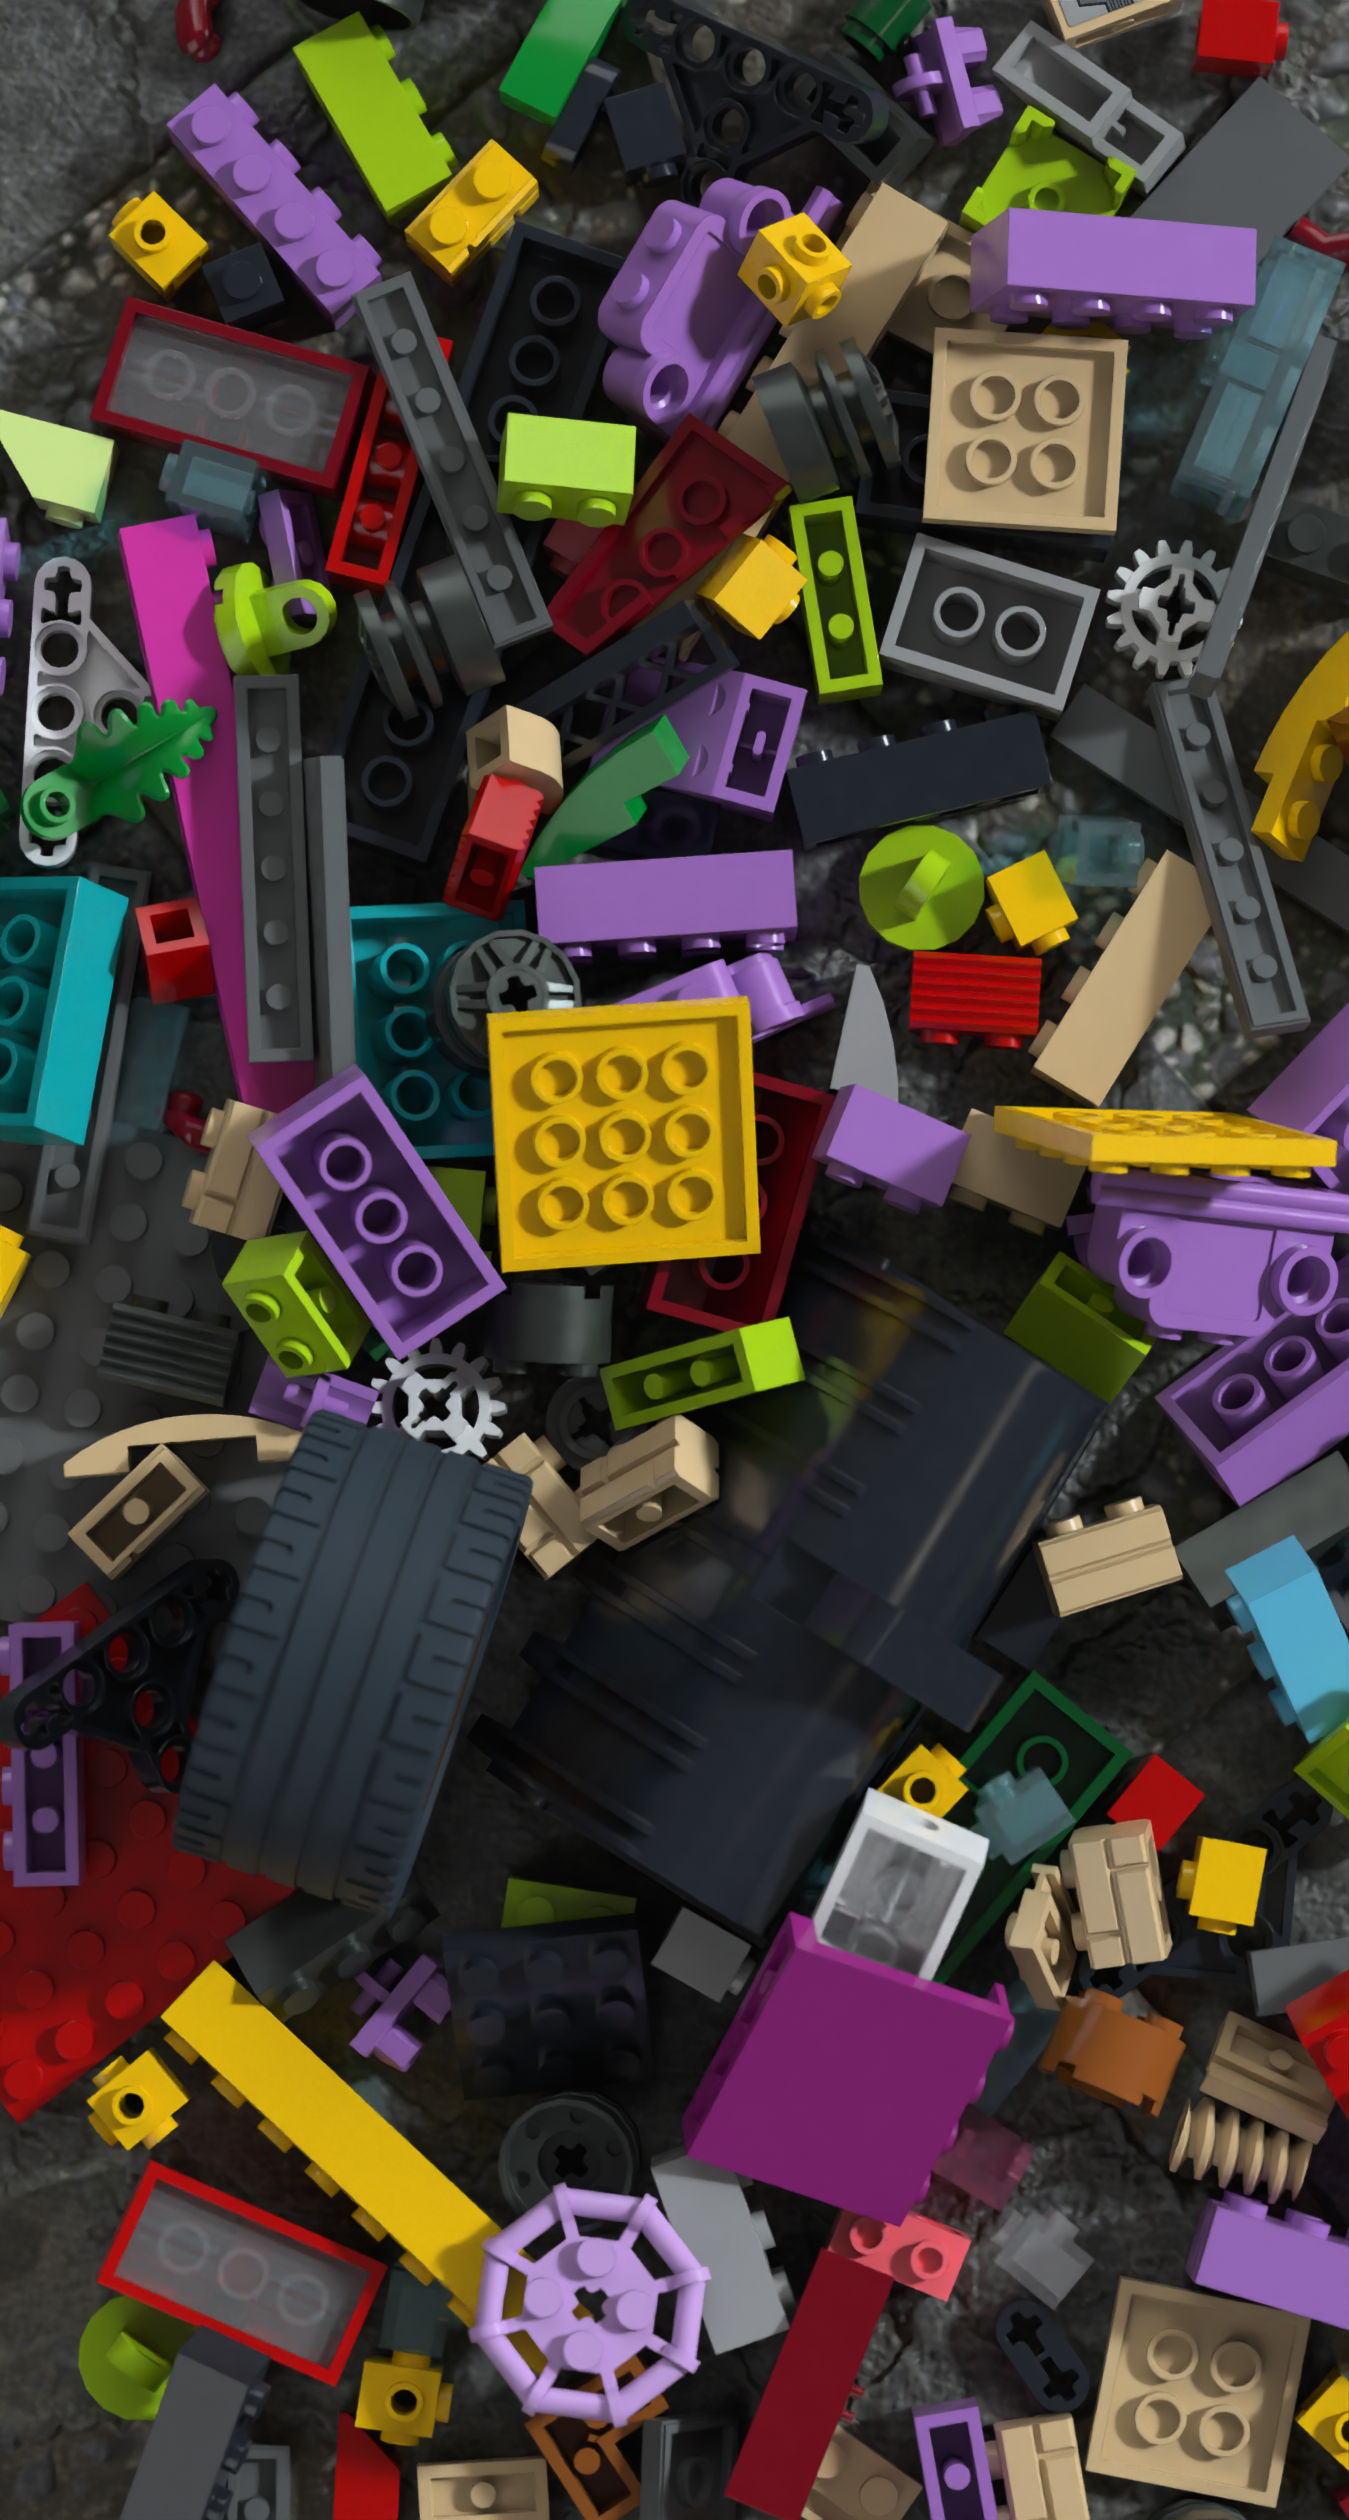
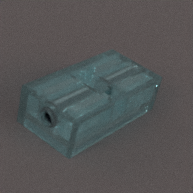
M1278 235L1274 236L1256 278L1255 306L1241 314L1226 353L1215 348L1213 349L1209 360L1220 364L1217 375L1215 376L1205 371L1203 373L1200 383L1211 389L1168 494L1236 522L1239 521L1252 495L1346 263Z

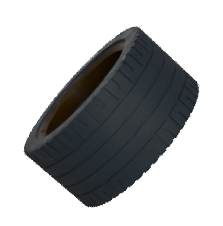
M323 1409L317 1410L312 1414L295 1447L273 1500L214 1671L188 1760L175 1815L172 1844L176 1850L219 1864L226 1861L228 1862V1867L256 1876L263 1874L266 1875L268 1880L295 1889L300 1886L304 1888L305 1892L332 1901L337 1897L342 1899V1904L384 1918L393 1915L408 1881L435 1806L498 1614L530 1504L533 1480L529 1476L489 1463H485L483 1466L478 1464V1459L450 1450L446 1453L441 1451L438 1446L413 1438L406 1440L403 1439V1435L373 1426L369 1429L366 1428V1423Z

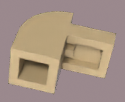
M506 704L466 731L468 771L466 776L469 814L483 776L493 774L507 780H518L527 787L540 791L544 797L540 810L541 813L550 815L561 805L564 792L560 735L552 723L540 716Z

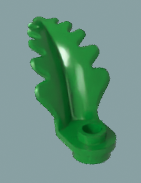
M166 699L161 705L159 716L156 715L151 703L147 701L142 702L137 708L136 725L131 723L121 709L116 708L112 710L108 715L107 734H103L90 721L81 723L77 730L73 760L37 779L25 789L20 801V813L24 825L39 838L57 841L72 835L104 815H111L128 822L139 823L145 816V808L141 799L142 794L160 802L169 798L170 791L163 777V772L169 773L178 779H184L189 775L190 769L182 757L192 760H198L203 757L204 750L198 740L211 741L214 734L211 725L218 718L217 710L212 706L199 707L194 700L188 699L185 701L181 711L175 700ZM47 797L55 798L62 807L61 817H56L49 813L46 808Z

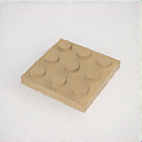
M936 327L934 332L922 523L1114 536L1117 525L1128 340Z
M1119 2276L1083 2466L1085 2471L1276 2508L1311 2318L1261 2303Z

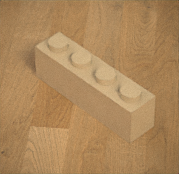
M1168 849L1159 863L1154 862L1148 857L1146 858L1127 889L1138 897L1126 917L1124 918L1115 911L1113 912L1094 943L1105 950L1092 972L1080 965L1061 996L1063 1000L1071 1004L1059 1025L1047 1019L1027 1051L1038 1058L1030 1071L1032 1074L1088 1108L1098 1109L1212 924L1196 867Z

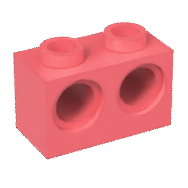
M839 2208L825 2242V2248L893 2276L897 2282L947 2302L971 2244V2239L965 2232L909 2210L901 2227H897Z

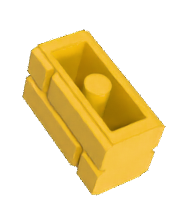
M491 139L404 230L407 246L448 285L454 288L514 224V215L522 216L539 198L538 181L497 142Z

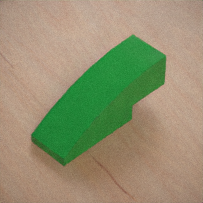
M547 0L499 88L500 103L553 129L586 64L592 56L598 57L627 0Z
M665 713L628 735L602 756L573 786L538 836L521 868L527 880L535 877L534 867L557 866L636 826L648 808L641 794L680 774L690 757Z

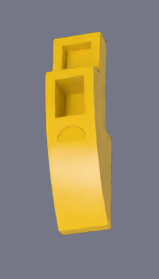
M1349 630L1323 656L1301 684L1268 738L1254 769V772L1269 786L1251 831L1282 859L1303 862L1311 840L1318 831L1320 818L1335 781L1342 772L1344 756L1326 719L1349 707Z

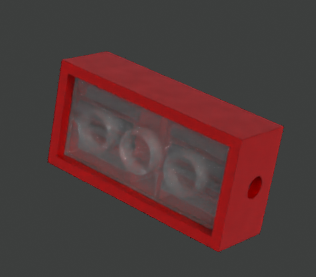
M148 2158L95 2279L97 2283L199 2327L201 2324L270 2356L271 2359L336 2387L388 2265L379 2259Z

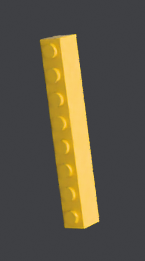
M213 1960L160 2016L165 2025L171 2029L163 2039L190 2065L201 2057L218 2073L210 2084L237 2109L245 2101L252 2105L264 2117V2120L257 2128L283 2153H286L293 2145L312 2162L304 2172L331 2198L341 2189L359 2206L351 2215L352 2218L378 2242L389 2234L406 2250L398 2261L426 2287L434 2279L440 2282L453 2295V2298L446 2306L470 2329L474 2328L485 2252L480 2246L486 2236L493 2238L502 2229L224 1968ZM523 2249L517 2252L523 2258L536 2263ZM509 2266L501 2321L522 2316L527 2276ZM578 2301L579 2304L572 2310L573 2316L578 2321L587 2316L594 2321V2315ZM524 2330L505 2335L527 2366L540 2377L549 2360L528 2332Z

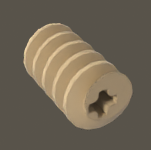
M1206 2096L1191 2111L1189 2097L1174 2134L1169 2156L1170 2171L1176 2173L1187 2157L1193 2159L1194 2179L1201 2181L1213 2165L1218 2167L1219 2187L1226 2188L1236 2173L1243 2175L1244 2195L1251 2196L1260 2182L1263 2181L1267 2183L1268 2203L1275 2204L1286 2189L1292 2191V2201H1294L1298 2196L1308 2167L1313 2143L1297 2135L1289 2143V2132L1275 2125L1265 2135L1264 2120L1250 2115L1242 2127H1240L1239 2109L1230 2104L1215 2119L1214 2100Z

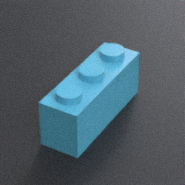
M1292 1535L1225 1570L1235 1595L1226 1599V1603L1242 1633L1245 1634L1252 1631L1256 1642L1248 1645L1247 1650L1263 1680L1265 1681L1272 1677L1277 1688L1267 1692L1281 1722L1285 1727L1295 1722L1310 1744L1331 1733L1349 1717V1641L1316 1566L1296 1537Z

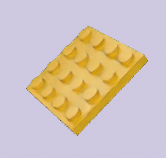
M747 996L486 1014L499 1253L502 1272L761 1253L750 1001Z
M995 1106L993 1131L1014 1137L1015 1148L1039 1151L1040 1156L1064 1158V1163L1088 1166L1089 1171L1128 1173V1167L1131 1165L1150 1167V1172L1168 1175H1188L1190 1167L1211 1169L1210 1173L1216 1175L1250 1176V1169L1252 1168L1271 1170V1175L1308 1178L1311 1176V1166L1335 1167L1336 1140L1232 1112Z

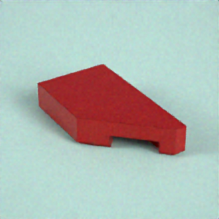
M340 2410L338 2416L333 2520H399L401 2467L377 2444L364 2428L355 2427L356 2417L350 2410Z

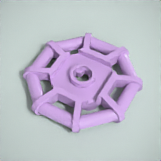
M565 2182L553 2185L554 2191L493 2238L486 2236L480 2246L485 2252L474 2328L468 2330L471 2343H478L523 2403L521 2411L531 2417L537 2412L613 2423L616 2429L627 2426L626 2419L687 2372L695 2373L700 2364L696 2360L705 2285L707 2281L711 2280L709 2267H702L657 2208L658 2200L651 2195L646 2194L644 2198L567 2188ZM574 2215L629 2224L619 2241L579 2236ZM561 2219L566 2240L536 2263H532L517 2254L523 2247ZM641 2231L675 2275L658 2280L652 2278L631 2250ZM509 2266L527 2276L522 2316L501 2321ZM583 2287L590 2293H595L602 2289L608 2297L601 2306L606 2316L598 2323H595L589 2316L578 2321L572 2314V2310L579 2304L574 2294ZM678 2290L671 2344L653 2335L657 2299L659 2294ZM524 2330L528 2332L549 2360L539 2379L536 2378L505 2335ZM645 2347L663 2356L661 2360L619 2391L614 2371ZM561 2369L589 2372L601 2375L606 2395L553 2388L551 2386Z

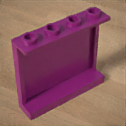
M789 1912L682 2117L686 2156L901 2227L912 2205L919 2206L924 2200L930 2184V2172L939 2155H946L951 2150L958 2132V2120L967 2103L974 2104L980 2097L986 2080V2068L996 2051H1004L1011 2039L1014 2029V2016L1010 2014L1004 1986L994 1983L986 2000L819 1943L817 1941L814 1920Z

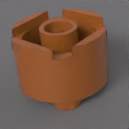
M1088 1987L1087 1992L1078 1990L1076 1997L1066 1996L1037 2069L1046 2074L1055 2072L1056 2068L1059 2067L1060 2071L1056 2081L1122 2109L1126 2101L1140 2106V2103L1143 2102L1139 2115L1157 2119L1186 2048V2044L1179 2040L1184 2027L1152 2013H1148L1146 2017L1137 2015L1136 2018L1121 2012L1124 2001L1094 1988Z

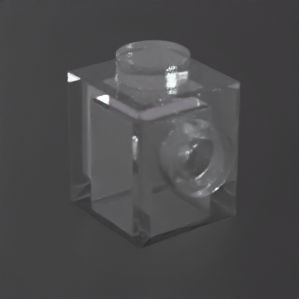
M1031 2204L1022 2215L1013 2209L1002 2220L990 2237V2240L997 2245L990 2253L993 2261L1052 2310H1055L1094 2261L1092 2255L1073 2240L1080 2232V2229L1051 2205L1044 2214Z

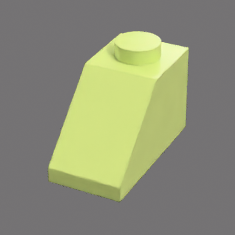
M0 410V441L38 507L47 510L45 519L75 529H81L84 520L100 524L120 454L115 440Z

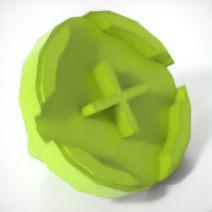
M253 562L223 568L215 581V591L223 590V603L215 605L214 622L220 646L230 668L237 676L288 675L291 651L316 644L326 637L335 626L337 618L336 602L330 591L321 583L310 579H303L271 587V581L265 572ZM302 598L313 605L317 613V622L314 628L306 629L298 626L293 621L289 612L291 599Z
M934 825L907 826L886 835L868 853L859 875V903L869 927L886 943L907 952L936 951L957 943L975 924L984 902V873L975 852L956 834Z
M125 2294L111 2298L93 2314L80 2339L78 2366L86 2390L103 2409L125 2420H154L177 2354L198 2329V2326Z

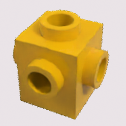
M803 212L758 230L737 275L784 327H788L810 317L815 320L820 319L831 312L842 297L840 289L852 264Z
M151 2047L130 2065L121 2055L92 2079L99 2091L87 2100L95 2110L88 2116V2119L99 2135L110 2146H114L120 2141L128 2151L141 2140L149 2150L178 2126L171 2115L189 2101L193 2095L157 2051ZM128 2093H135L142 2098L144 2102V2110L142 2112H136L129 2108L126 2102Z
M394 2348L392 2358L367 2354L364 2361L355 2427L380 2430L381 2441L397 2445L418 2446L420 2437L432 2438L436 2421L448 2423L454 2384L442 2382L444 2365L431 2364V2353L415 2349ZM403 2389L409 2390L416 2396L417 2401L412 2404H404L397 2399L395 2393Z

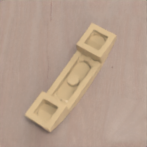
M198 1414L163 1418L121 1430L85 1448L63 1464L64 1477L78 1479L130 1474L134 1470L132 1448L153 1447L160 1444L177 1445L256 1438L259 1462L290 1461L302 1432L266 1420L238 1415Z

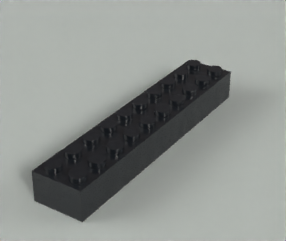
M516 221L457 386L497 487L499 481L500 445L508 413L582 421L588 420L603 377L605 365L614 346V343L599 328L598 311L614 279L627 259ZM425 480L390 580H393L398 585L409 604L421 600L417 582V569L454 555ZM509 514L532 574H534L543 548V542L547 537L553 518L529 521L521 519L515 514ZM385 591L378 611L379 616L394 610L387 591ZM507 648L496 652L501 665ZM364 651L328 756H342V759H344L347 844L429 872L468 762L466 731L482 721L494 686L466 696L451 672L438 676L443 696V706L439 708H433L423 683L408 688L419 716L404 721L400 711L381 692Z

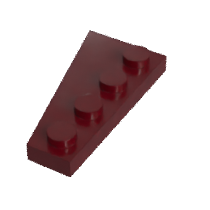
M689 412L634 487L625 525L611 524L604 528L546 607L554 629L551 631L590 659L615 643L790 494L794 488L789 482Z

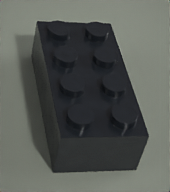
M885 389L899 425V455L903 464L888 470L878 443L865 447L864 454L873 476L866 479L860 477L855 511L857 527L916 535L918 532L937 539L1104 563L1109 551L1111 535L922 523L930 395ZM1123 424L1120 472H1121V465H1122V458H1123V451H1124V444H1125L1127 424Z

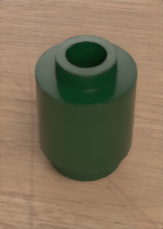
M856 0L845 14L847 23L840 30V34L863 57L875 64H879L886 54L894 56L931 10V5L927 0Z

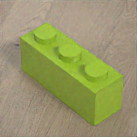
M357 11L293 47L298 68L388 225H392L431 203L453 180V174L450 170L458 166V162L443 134L438 132L430 136L419 115L427 111V108L412 80L408 77L399 82L388 61L395 58L396 54L379 23L368 28L362 15Z
M852 496L790 505L787 522L792 552L798 557L794 565L795 569L808 579L800 589L799 595L817 704L824 705L880 696L883 679Z
M789 1317L735 1329L599 1369L615 1431L662 1420L674 1415L684 1414L805 1380Z

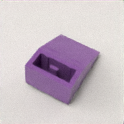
M657 656L651 661L665 664L666 658ZM677 660L676 665L677 668L699 673L709 667ZM639 667L631 672L624 700L645 706L656 700L662 673ZM731 670L663 712L659 716L665 713L690 758L678 776L655 787V789L721 804V809L772 823L806 703L807 690ZM674 676L671 690L687 679ZM615 683L612 685L610 696L613 695ZM610 705L606 707L599 734L604 732ZM622 709L619 722L635 712ZM628 735L594 755L590 768Z

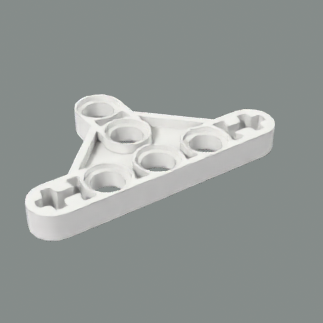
M68 557L53 558L44 563L37 572L34 583L21 797L25 789L35 781L36 769L42 762L48 759H58L67 764L73 760L77 730L81 723L90 721L103 734H107L108 730L105 729L102 723V714L109 703L122 699L131 702L136 708L146 701L153 706L149 684L92 621L93 581L84 565L76 559ZM69 571L73 582L82 584L81 592L70 593L68 600V614L70 617L81 615L80 625L64 620L43 623L44 613L46 612L58 616V598L55 592L47 590L48 583L58 582L60 572ZM57 633L71 635L76 639L79 648L74 662L61 668L53 667L45 662L42 653L46 640ZM50 697H66L74 705L75 715L73 721L63 730H49L39 721L38 713L40 706ZM47 797L46 805L52 807L60 806L55 798ZM56 811L55 816L61 817L62 813ZM20 813V847L28 860L37 867L48 870L60 868L69 863L77 851L79 831L68 836L65 845L55 846L53 856L46 857L43 856L42 848L38 844L31 842L33 833L24 825Z

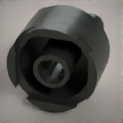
M515 1277V1283H512L511 1290H503L484 1303L482 1356L494 1359V1372L530 1374L532 1369H534V1362L557 1363L558 1375L595 1377L598 1364L610 1362L614 1284L602 1282L600 1295L587 1293V1281Z

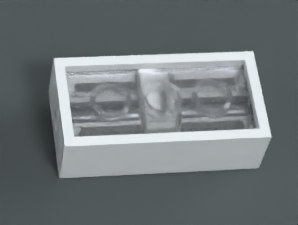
M869 1787L810 1919L814 1920L817 1941L931 1981L984 1866L989 1839Z

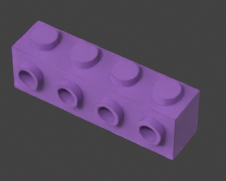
M214 83L166 124L172 143L253 236L261 242L266 251L337 331L357 314L351 294L382 282L381 273L377 268L383 264V261L362 235L358 234L351 240L340 228L336 221L342 214L320 187L317 186L313 191L309 192L294 175L301 167L287 148L278 139H275L268 145L253 128L260 120L247 102L237 92H234L227 98Z
M82 1621L16 1622L10 1624L9 1636L0 1637L1 1676L10 1675V1691L82 1639ZM74 1669L66 1675L63 1685L65 1697L72 1705L79 1700L83 1687L81 1676ZM47 1707L40 1710L25 1709L28 1719L21 1725L23 1732H29L26 1723L31 1717L40 1711L50 1712ZM66 1733L52 1745L40 1751L11 1749V1766L3 1767L2 1800L4 1806L12 1805L13 1831L4 1832L3 1863L5 1871H13L14 1887L72 1886L82 1884L87 1880L84 1739Z

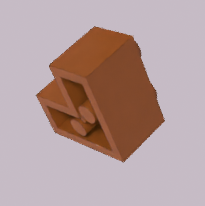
M640 2352L614 2371L619 2391L650 2368ZM588 2373L565 2388L567 2390L606 2395L600 2374ZM664 2390L626 2419L627 2426L616 2429L614 2424L609 2422L537 2412L533 2417L526 2414L524 2425L586 2520H618L640 2506L641 2472L620 2439L642 2426L643 2419L654 2418L668 2409L669 2397Z

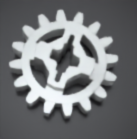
M1165 540L1158 541L1155 558L1150 559L1141 549L1135 551L1132 559L1137 570L1133 572L1130 569L1119 567L1114 577L1124 587V590H1108L1105 598L1106 603L1119 608V612L1113 613L1105 620L1106 628L1122 629L1123 635L1115 643V650L1121 652L1132 647L1137 652L1132 667L1138 670L1148 660L1156 663V678L1161 680L1169 666H1177L1181 678H1189L1191 676L1192 662L1197 661L1204 640L1184 650H1178L1181 639L1192 631L1204 633L1205 630L1208 631L1230 569H1222L1216 573L1211 568L1216 552L1211 549L1201 559L1192 557L1193 546L1192 541L1185 540L1178 554H1171ZM1170 570L1167 581L1155 589L1148 587L1137 588L1152 574ZM1194 576L1199 578L1208 587L1214 601L1202 598L1192 583ZM1178 584L1180 586L1178 598L1181 599L1180 609L1190 612V614H1183L1179 622L1175 624L1171 635H1169L1168 628L1170 622L1167 621V610L1158 606L1166 605ZM1243 618L1241 619L1238 629H1240L1242 625ZM1134 619L1143 620L1147 623L1155 635L1154 644L1142 636L1136 627Z
M432 1338L428 1354L422 1355L417 1348L408 1354L409 1360L404 1364L389 1357L385 1360L392 1376L388 1381L373 1378L371 1382L372 1387L383 1396L382 1401L375 1402L370 1415L383 1419V1423L376 1427L401 1434L403 1439L410 1440L413 1438L427 1442L430 1438H450L456 1445L441 1451L447 1453L450 1450L466 1456L473 1453L477 1458L486 1461L489 1455L482 1445L485 1437L501 1439L503 1436L501 1429L491 1423L493 1416L507 1414V1405L505 1403L491 1399V1395L503 1388L502 1382L499 1377L482 1379L481 1376L486 1372L489 1362L483 1356H480L470 1364L467 1363L468 1348L465 1344L459 1342L450 1355L445 1354L443 1344L439 1338ZM431 1368H447L455 1371L451 1372L445 1379H424L418 1374ZM476 1389L479 1399V1414L473 1428L465 1420V1403L473 1396L472 1392ZM402 1390L408 1397V1416L401 1422L402 1426L398 1428L395 1406L398 1395ZM431 1396L439 1402L445 1400L448 1396L450 1397L446 1407L451 1414L443 1422L435 1416L429 1418L426 1422L424 1421L429 1414L424 1403Z

